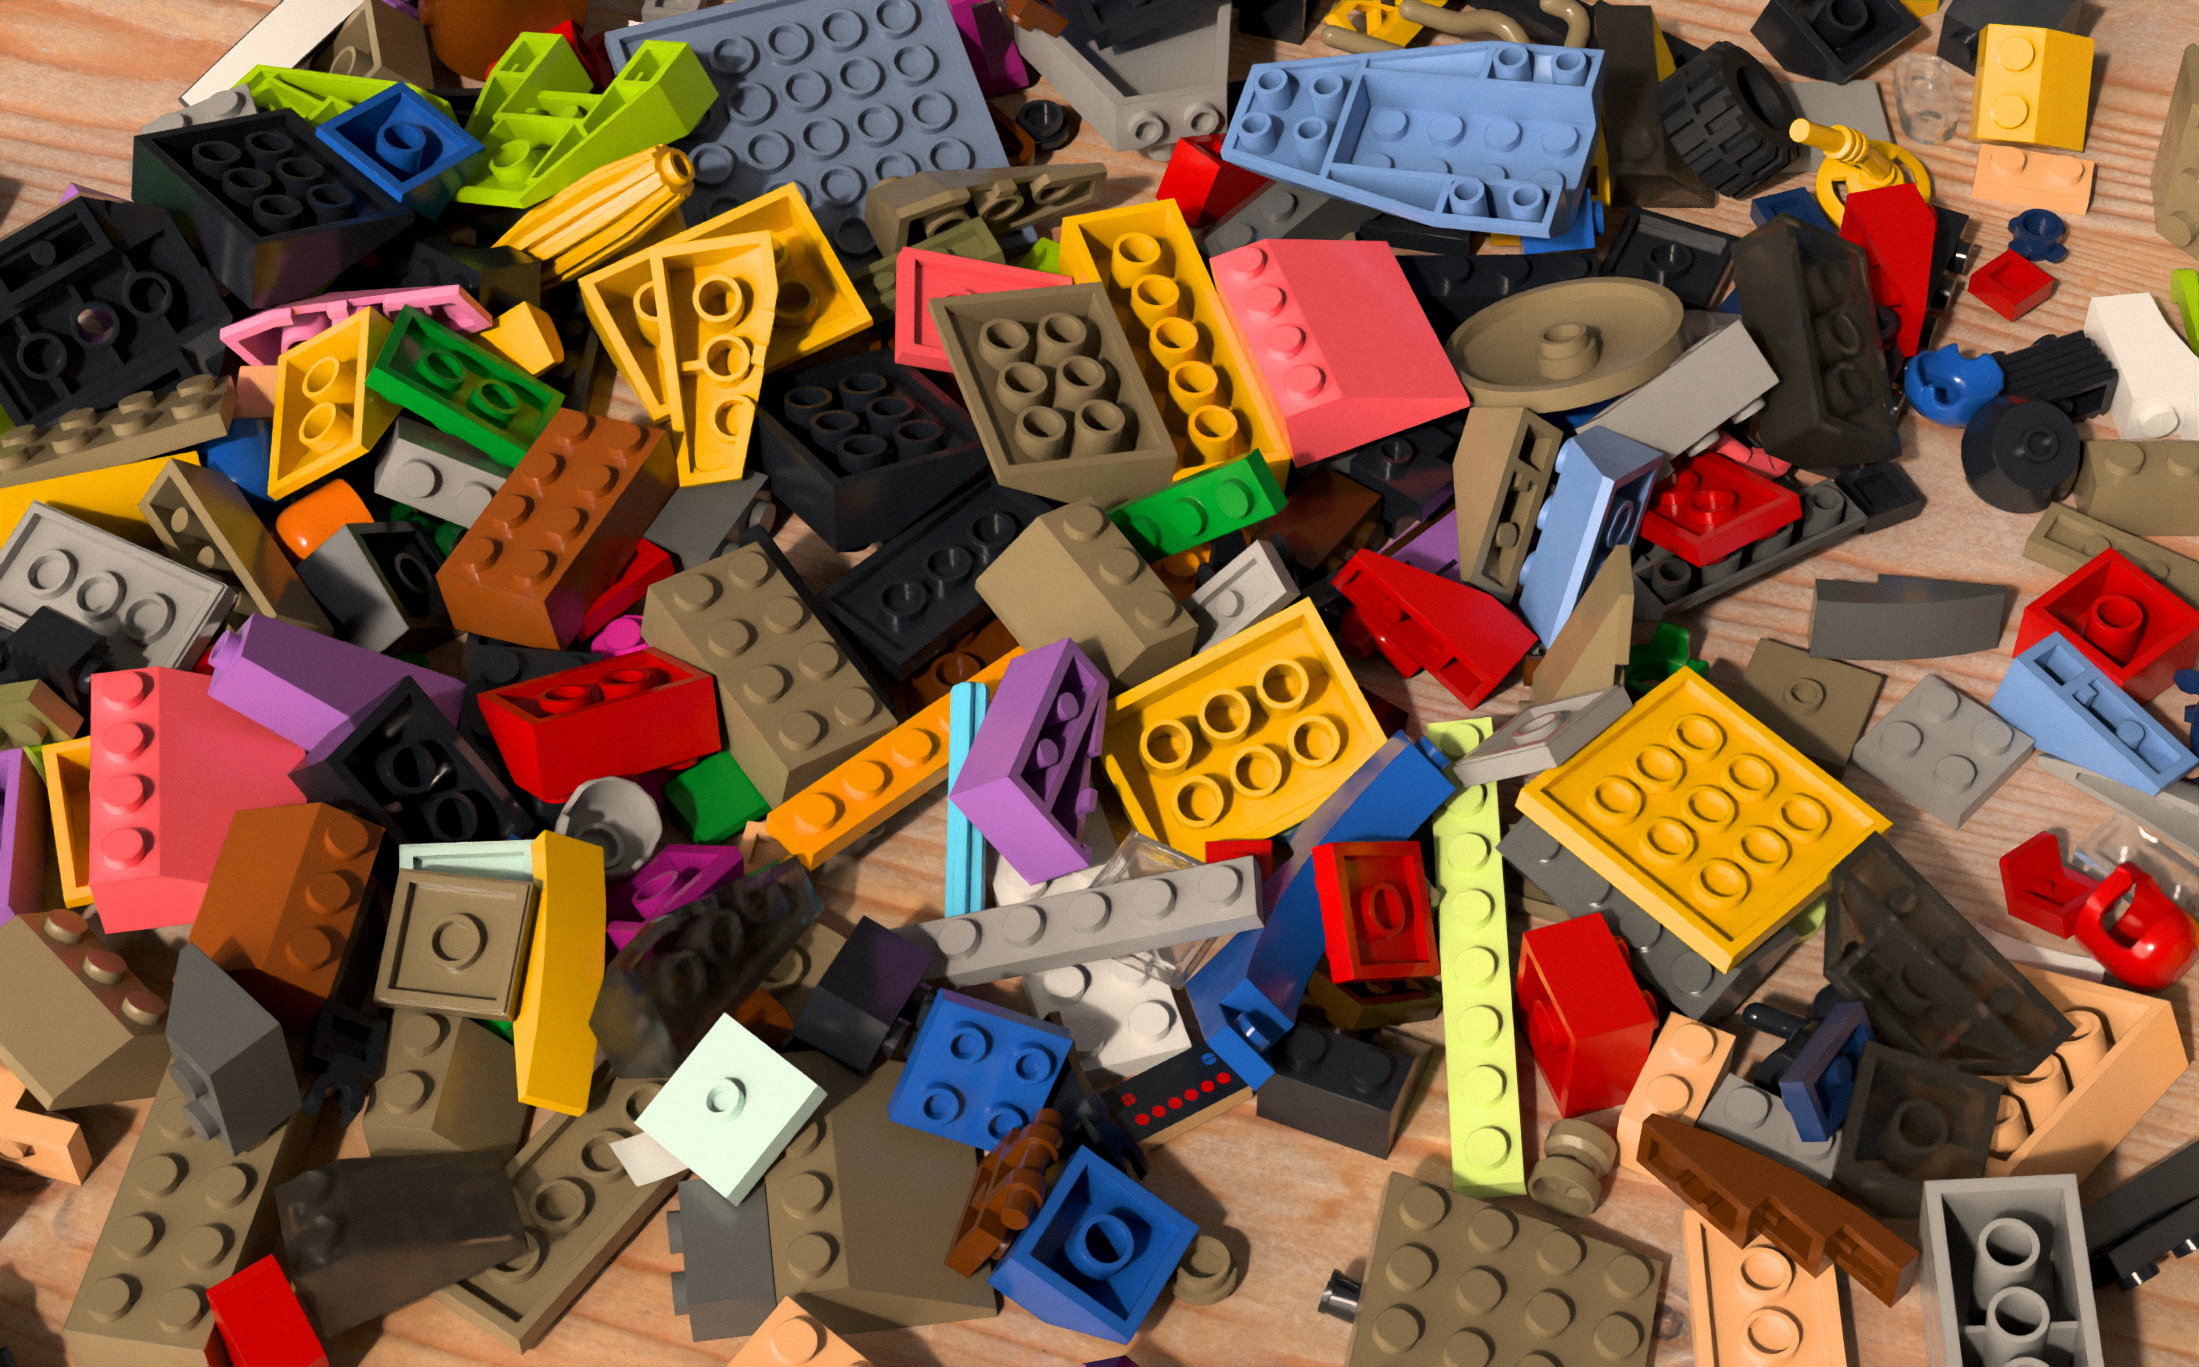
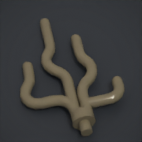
M1403 0L1399 6V13L1405 20L1440 31L1459 35L1491 32L1500 36L1505 42L1532 44L1525 30L1513 18L1499 11L1478 9L1455 12L1419 0ZM1540 0V8L1543 12L1560 17L1568 23L1569 29L1564 46L1586 48L1590 36L1591 23L1587 11L1575 0ZM1328 25L1321 32V39L1325 45L1351 54L1407 49L1401 45L1337 25ZM1605 72L1602 106L1623 112L1629 90L1610 85L1612 74Z

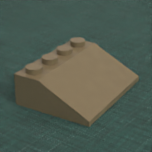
M1102 282L929 299L928 311L999 485L1069 504L1091 495L1102 510L1105 511L1171 483L1178 454Z
M817 1049L780 1053L781 1057L819 1085L828 1095L765 1172L777 1306L787 1295L836 1335L997 1317L994 1287L986 1282L992 1273L990 1257L968 1278L944 1265L978 1169L975 1147L890 1121L887 1105L906 1063L874 1058L864 1076Z

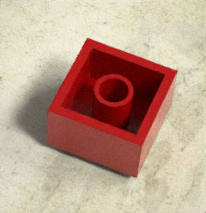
M2109 547L2025 607L2012 658L2015 659V657L2057 630L2136 703L2143 707L2175 683L2173 676L2176 670H2193L2199 652V612L2116 550Z
M1601 912L1523 932L1514 997V1016L1563 1119H1573L1626 1104L1651 1053L1650 1045L1653 1030L1659 1027V1014L1652 994L1647 989H1639L1631 973L1632 964L1627 945L1621 936H1612Z

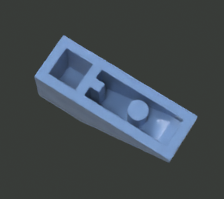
M2057 630L2015 657L1989 704L2006 722L2036 740L2034 744L2036 749L2154 797L2190 773L2199 764V758Z

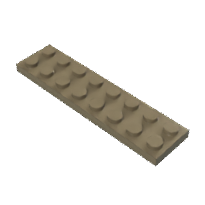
M764 891L593 1072L587 1110L580 1117L556 1112L409 1268L412 1284L523 1356L672 1191L678 1182L691 1170L688 1168L661 1180L637 1187L609 1145V1143L645 1132L634 1122L676 1072L666 1053L677 1044L693 1037H700L708 1032L704 1026L705 1022L761 987L786 1009L795 1026L816 985L847 938ZM790 1035L781 1041L780 1046L775 1052L778 1054L797 1052L805 1042Z

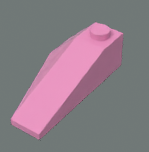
M459 284L312 293L305 298L287 301L220 329V340L249 365L269 366L278 365L279 355L368 306H371L393 324L406 304L463 337L491 327L492 315Z

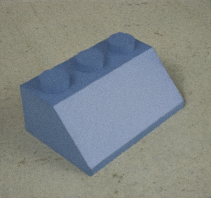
M1599 425L1574 437H1570L1562 446L1555 464V471L1560 473L1555 492L1547 498L1537 519V528L1542 530L1536 550L1532 551L1527 557L1519 575V584L1524 586L1517 608L1547 649L1551 647L1615 545H1629L1631 556L1664 457L1662 452Z

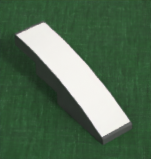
M282 0L178 98V101L186 108L210 98L217 92L229 90L257 64L293 69L301 68L364 0Z

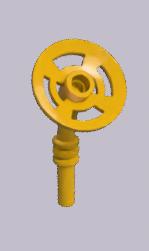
M1802 118L1795 120L1791 124L1789 134L1793 141L1821 149L1827 156L1818 170L1815 193L1823 213L1840 229L1845 207L1837 199L1832 188V182L1846 181L1848 193L1905 184L1901 170L1893 163L1896 158L1901 160L1910 169L1917 189L1925 203H1929L1931 190L1928 175L1916 157L1902 147L1886 141L1867 139L1863 132L1843 125L1827 127Z

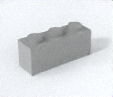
M1738 319L1709 333L1681 353L1659 375L1628 391L1575 430L1580 434L1599 425L1664 453L1655 484H1657L1675 471L1669 461L1684 450L1689 457H1692L1716 442L1721 437L1715 429L1717 426L1731 418L1734 424H1737L1756 413L1766 405L1761 395L1780 381Z

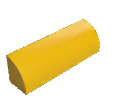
M197 451L0 488V550L34 499L143 548L162 545L163 543L145 518L138 504L170 458L201 466Z

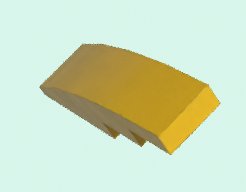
M544 830L531 843L533 883L539 891L525 959V971L522 975L513 1022L518 1102L580 1117L587 1110L598 1042L604 981L606 933L604 850L601 846Z

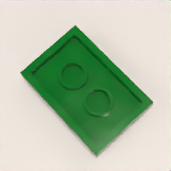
M406 304L395 319L364 382L366 386L379 392L387 401L406 407L434 423L442 432L463 439L489 454L497 463L514 469L558 412L565 398L563 393Z

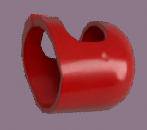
M2126 861L2118 865L2115 871L2095 889L2080 911L2074 928L2075 942L2079 948L2122 984L2140 993H2156L2173 986L2189 971L2199 955V926L2194 916L2186 908L2179 907L2164 895L2151 874L2133 861ZM2136 883L2132 904L2123 916L2108 931H2105L2103 927L2105 911L2120 897L2129 892L2132 885Z

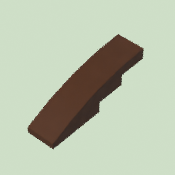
M1654 1113L1643 1121L1636 1161L1741 1250L1762 1234L1815 1279L1832 1264L1836 1263L1889 1308L1893 1307L1910 1291L1920 1252L1859 1207L1798 1171L1725 1137Z

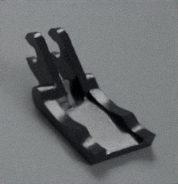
M1060 1011L1049 1012L1043 1018L1044 1021L1064 1027ZM1073 1039V1043L1043 1108L1057 1111L1063 1118L1059 1132L1063 1138V1146L1058 1159L1067 1160L1081 1145H1084L1131 1178L1126 1171L1127 1168L1123 1156L1125 1155L1131 1161L1132 1167L1139 1179L1142 1180L1151 1169L1150 1161L1143 1149L1106 1115L1109 1111L1108 1106L1094 1092L1078 1060L1076 1043Z

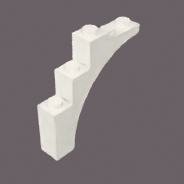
M2150 293L2091 297L2083 330L2085 338L2090 337L2092 345H2097L2098 352L2104 354L2105 361H2110L2112 369H2117L2119 377L2109 411L2120 438L2141 439L2180 435L2182 440H2199V358L2193 354L2169 327Z

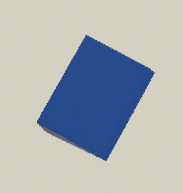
M402 81L317 126L315 135L401 204L433 222L436 221L455 193L484 157L486 149L482 143Z

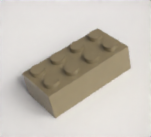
M757 541L648 586L640 635L649 647H655L713 677L720 741L772 810L897 727L898 721Z

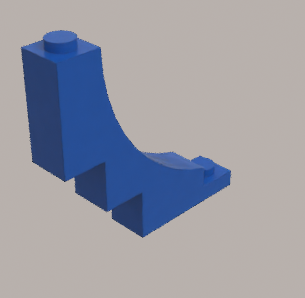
M1400 728L1286 838L1294 855L1262 885L1264 927L1238 932L1185 983L1206 1044L1254 1091L1276 1072L1268 1050L1295 1025L1298 1007L1305 988L1326 949V938L1319 894L1315 885V868L1311 847L1331 842L1406 841L1456 790V787L1444 773L1452 764L1451 761L1425 735L1415 743Z

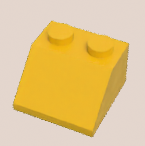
M2001 24L1986 25L1980 30L1968 143L2083 152L2095 39L2048 28Z

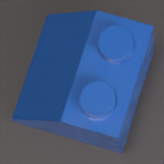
M1081 1145L1056 1170L1047 1185L1048 1190L1041 1209L1031 1215L1026 1228L1018 1230L986 1282L1044 1323L1127 1345L1131 1342L1200 1226L1087 1147Z

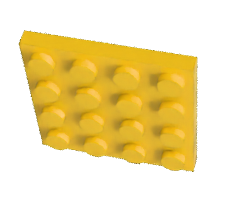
M1684 665L1635 702L1632 708L1561 765L1545 770L1522 787L1515 804L1517 809L1724 974H1727L1885 842L1893 826L1891 821L1687 665Z

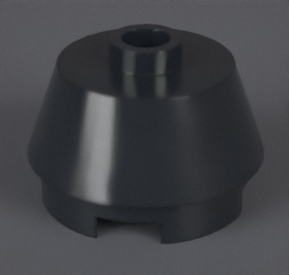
M2011 393L1988 401L1973 414L1962 437L1961 460L1966 475V482L1981 500L2000 510L2017 514H2029L2047 509L2052 501L2057 503L2068 493L2079 471L2080 441L2073 422L2054 404L2044 398L2031 394Z

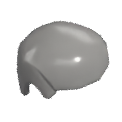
M609 775L587 780L577 787L564 805L556 822L554 832L603 847L605 885L609 886L630 879L648 863L662 836L663 824L655 799L637 782Z

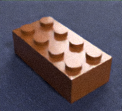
M560 408L435 574L454 628L535 649L565 651L584 625L583 618L599 596L610 588L609 583L614 576L617 578L637 550L636 545L642 537L644 538V533L680 486L677 463L668 432L666 430Z

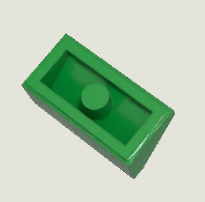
M726 748L664 784L661 790L671 824L699 845L715 846L746 827L747 821L754 822L772 811Z

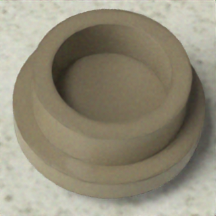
M1195 1235L1167 1280V1285L1178 1299L1188 1304L1198 1306L1215 1304L1226 1298L1236 1284L1237 1264L1235 1258L1220 1240L1208 1235Z

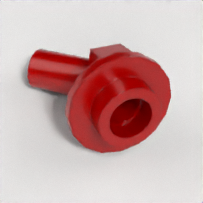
M1352 605L1345 612L1339 627L1341 647L1345 653L1365 660L1377 649L1405 679L1411 677L1420 669L1421 665L1367 617L1360 608Z

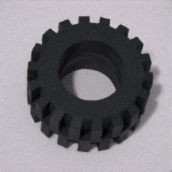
M1715 42L1659 84L1660 88L1657 90L1658 109L1673 146L1687 166L1713 190L1718 191L1721 195L1728 198L1732 196L1734 199L1746 196L1794 163L1802 154L1801 143L1793 141L1789 134L1791 124L1797 120V117L1785 92L1762 63L1740 46L1734 45L1732 42Z

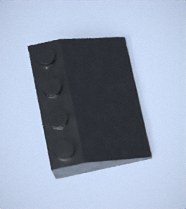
M291 107L134 136L131 199L135 203L168 209L202 264L250 309H270L283 302L305 298L414 222V212L410 208L397 201L315 136L316 128Z
M890 347L763 378L746 467L768 475L770 490L836 553L859 552L867 549L872 543L894 538L990 462L971 415L913 366L895 363V351Z

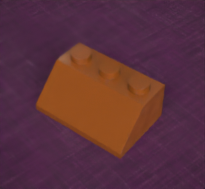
M323 802L237 810L231 820L186 945L192 941L281 1025L304 1034L330 994L385 828ZM175 972L174 977H173V980H172L173 983H174V980H175L176 972Z

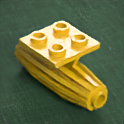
M662 143L601 165L564 188L558 194L533 207L491 248L509 245L540 260V292L573 281L592 269L594 272L688 230L680 205L694 190L692 180L695 177V170L693 164L684 152L673 147L669 148L667 144Z

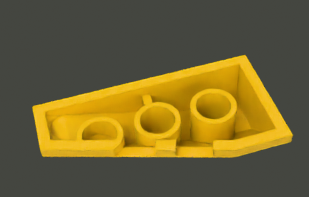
M770 230L648 247L681 489L743 480L779 296Z

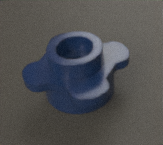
M2030 209L2009 221L2008 231L2013 234V240L2009 242L2007 250L2011 248L2025 259L2034 262L2044 260L2059 262L2064 259L2066 248L2061 245V238L2065 235L2066 227L2055 213L2044 209Z

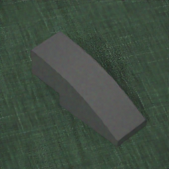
M1878 574L1877 584L1815 578L1807 633L1809 657L1843 660H1910L1963 655L1997 648L2006 587Z

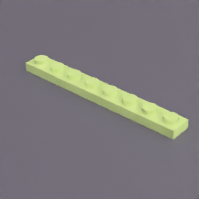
M1492 717L1427 724L1428 738L1452 763L1444 773L1456 787V790L1432 813L1436 889L1440 894L1437 908L1453 1185L1455 1192L1476 1199L1527 1195L1504 859L1495 848L1502 840L1498 781L1462 788L1453 770L1458 760L1495 732Z

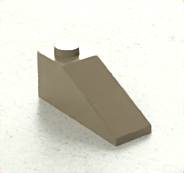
M1470 407L1453 461L1460 579L1473 589L1492 595L1502 605H1510L1564 432L1525 407Z

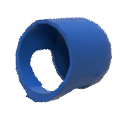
M256 418L232 419L228 435L193 445V451H197L202 467L225 473L234 481L262 524L273 520L285 509L290 496L288 494L275 501L267 495L273 424Z

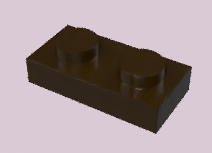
M1330 968L1315 969L1304 991L1306 995L1325 1009L1324 1015L1331 1023L1344 1030L1354 1032L1368 1028L1398 1027L1406 1023L1433 1020L1443 1000L1441 994L1421 979L1333 984Z

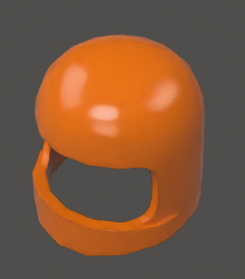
M337 478L283 510L277 518L274 527V541L304 583L295 568L345 524L372 523L374 520L352 487L343 479Z

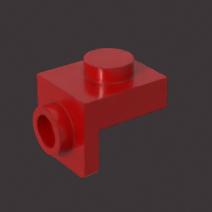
M2042 831L2002 856L1999 860L2009 915L2065 940L2075 935L2074 928L2080 911L2090 895L2102 882L2062 866L2056 835ZM2114 904L2105 911L2104 915L2114 909Z

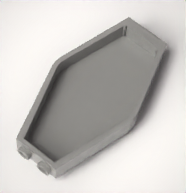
M1055 0L1069 19V23L1057 38L1037 27L1033 32H1028L1014 22V36L1019 53L1116 152L1148 147V155L1152 159L1170 161L1179 137L1227 133L1233 0L1219 1L1099 51L1082 17L1077 2L1079 0Z

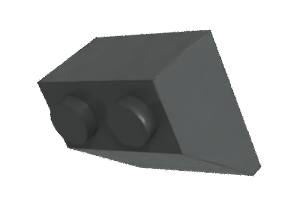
M192 941L181 948L165 1031L174 1059V1063L168 1067L172 1079L186 1097L187 1104L182 1107V1113L193 1131L205 1142H209L215 1137L236 1157L303 1107L301 1095L281 1024Z

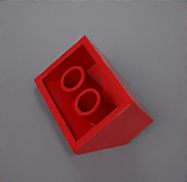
M655 647L477 694L479 708L514 783L545 803L557 804L567 802L577 787L587 780L614 775L636 782L640 779V773L661 767L671 770L688 768L698 763L699 756L721 750L713 677Z

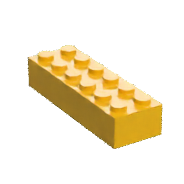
M1175 198L1063 217L1058 269L1061 275L1072 277L1073 284L1102 282L1178 454L1171 483L1259 448L1283 494H1285L1291 457Z

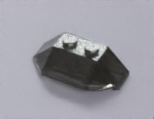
M1876 830L1827 874L1823 976L1849 1002L1862 1001L1870 1023L1924 1077L2029 1076L2077 1030Z

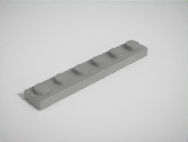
M1250 855L889 930L935 956L922 978V981L933 986L930 991L933 994L940 987L953 990L1263 928L1264 912L1261 869L1254 856Z

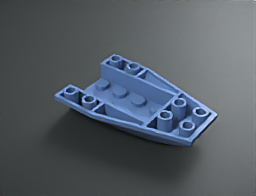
M1489 40L1252 64L1222 145L1221 157L1223 160L1245 170L1295 188L1432 227L1553 238L1572 230L1598 146L1606 53L1605 50Z

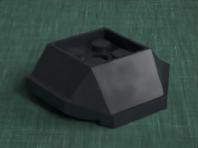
M79 192L0 238V404L16 428L32 424L36 426L37 430L58 425L60 424L59 419L83 408H94L95 413L118 407V402L123 398L142 391H152L154 396L177 390L176 386L179 383L197 375L211 374L213 380L219 378L226 350V344L220 340V329L231 325L233 311L168 209ZM99 308L111 316L113 325L103 333L93 334L81 327L78 317L87 309Z

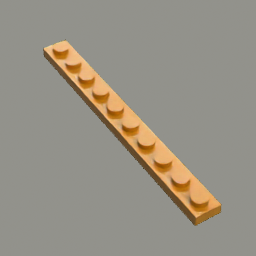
M1242 529L1246 546L1248 548L1250 546L1252 536L1249 533H1247L1244 529ZM1207 541L1148 564L1180 604L1195 593V584L1198 576L1197 569L1201 563L1209 561L1211 545ZM1019 645L967 681L986 684L990 690L991 704L1010 660L1026 652ZM951 691L767 814L765 831L812 871L948 778Z

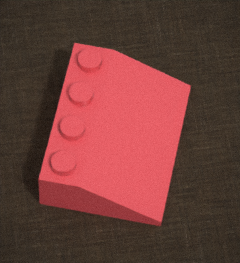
M1263 239L1209 259L1217 294L1296 468L1470 406L1469 397L1387 241Z
M160 666L91 674L89 886L105 934L194 923L235 812L245 809L309 803L307 797L287 776L307 755V750L207 695L212 679L210 675Z

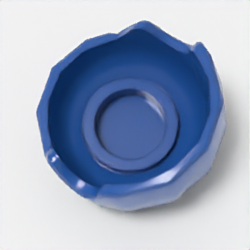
M1952 343L1936 351L1922 350L1909 361L1905 369V396L1909 404L1929 421L1946 428L1961 429L1967 426L1973 414L1981 406L2001 395L2004 390L2005 374L1995 358L1990 354L1983 353L1975 359H1967L1960 354L1958 344Z

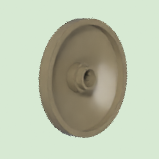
M1591 277L1543 285L1517 293L1486 307L1467 319L1452 333L1444 346V351L1469 397L1470 406L1525 407L1534 414L1569 410L1598 403L1621 395L1648 382L1667 369L1679 357L1688 340V329L1680 299L1666 287L1636 278Z

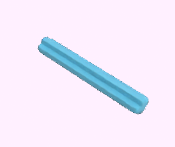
M973 681L960 682V684L954 685L951 689L945 918L985 910L987 839L949 798L950 792L990 707V690L988 686L984 683Z

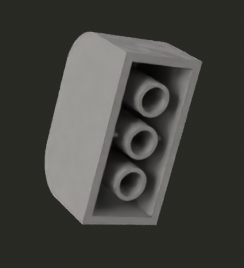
M2076 1173L1924 1181L1918 1230V1251L1920 1252L1918 1267L1928 1367H2104Z

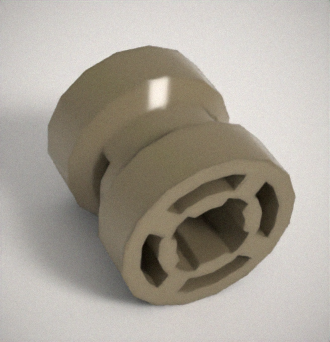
M1567 1118L1558 1120L1551 1126L1544 1144L1546 1158L1541 1159L1535 1164L1527 1188L1531 1197L1551 1213L1576 1219L1587 1217L1595 1209L1601 1193L1599 1179L1604 1178L1610 1172L1616 1157L1617 1147L1614 1140L1604 1130L1594 1124L1579 1119Z

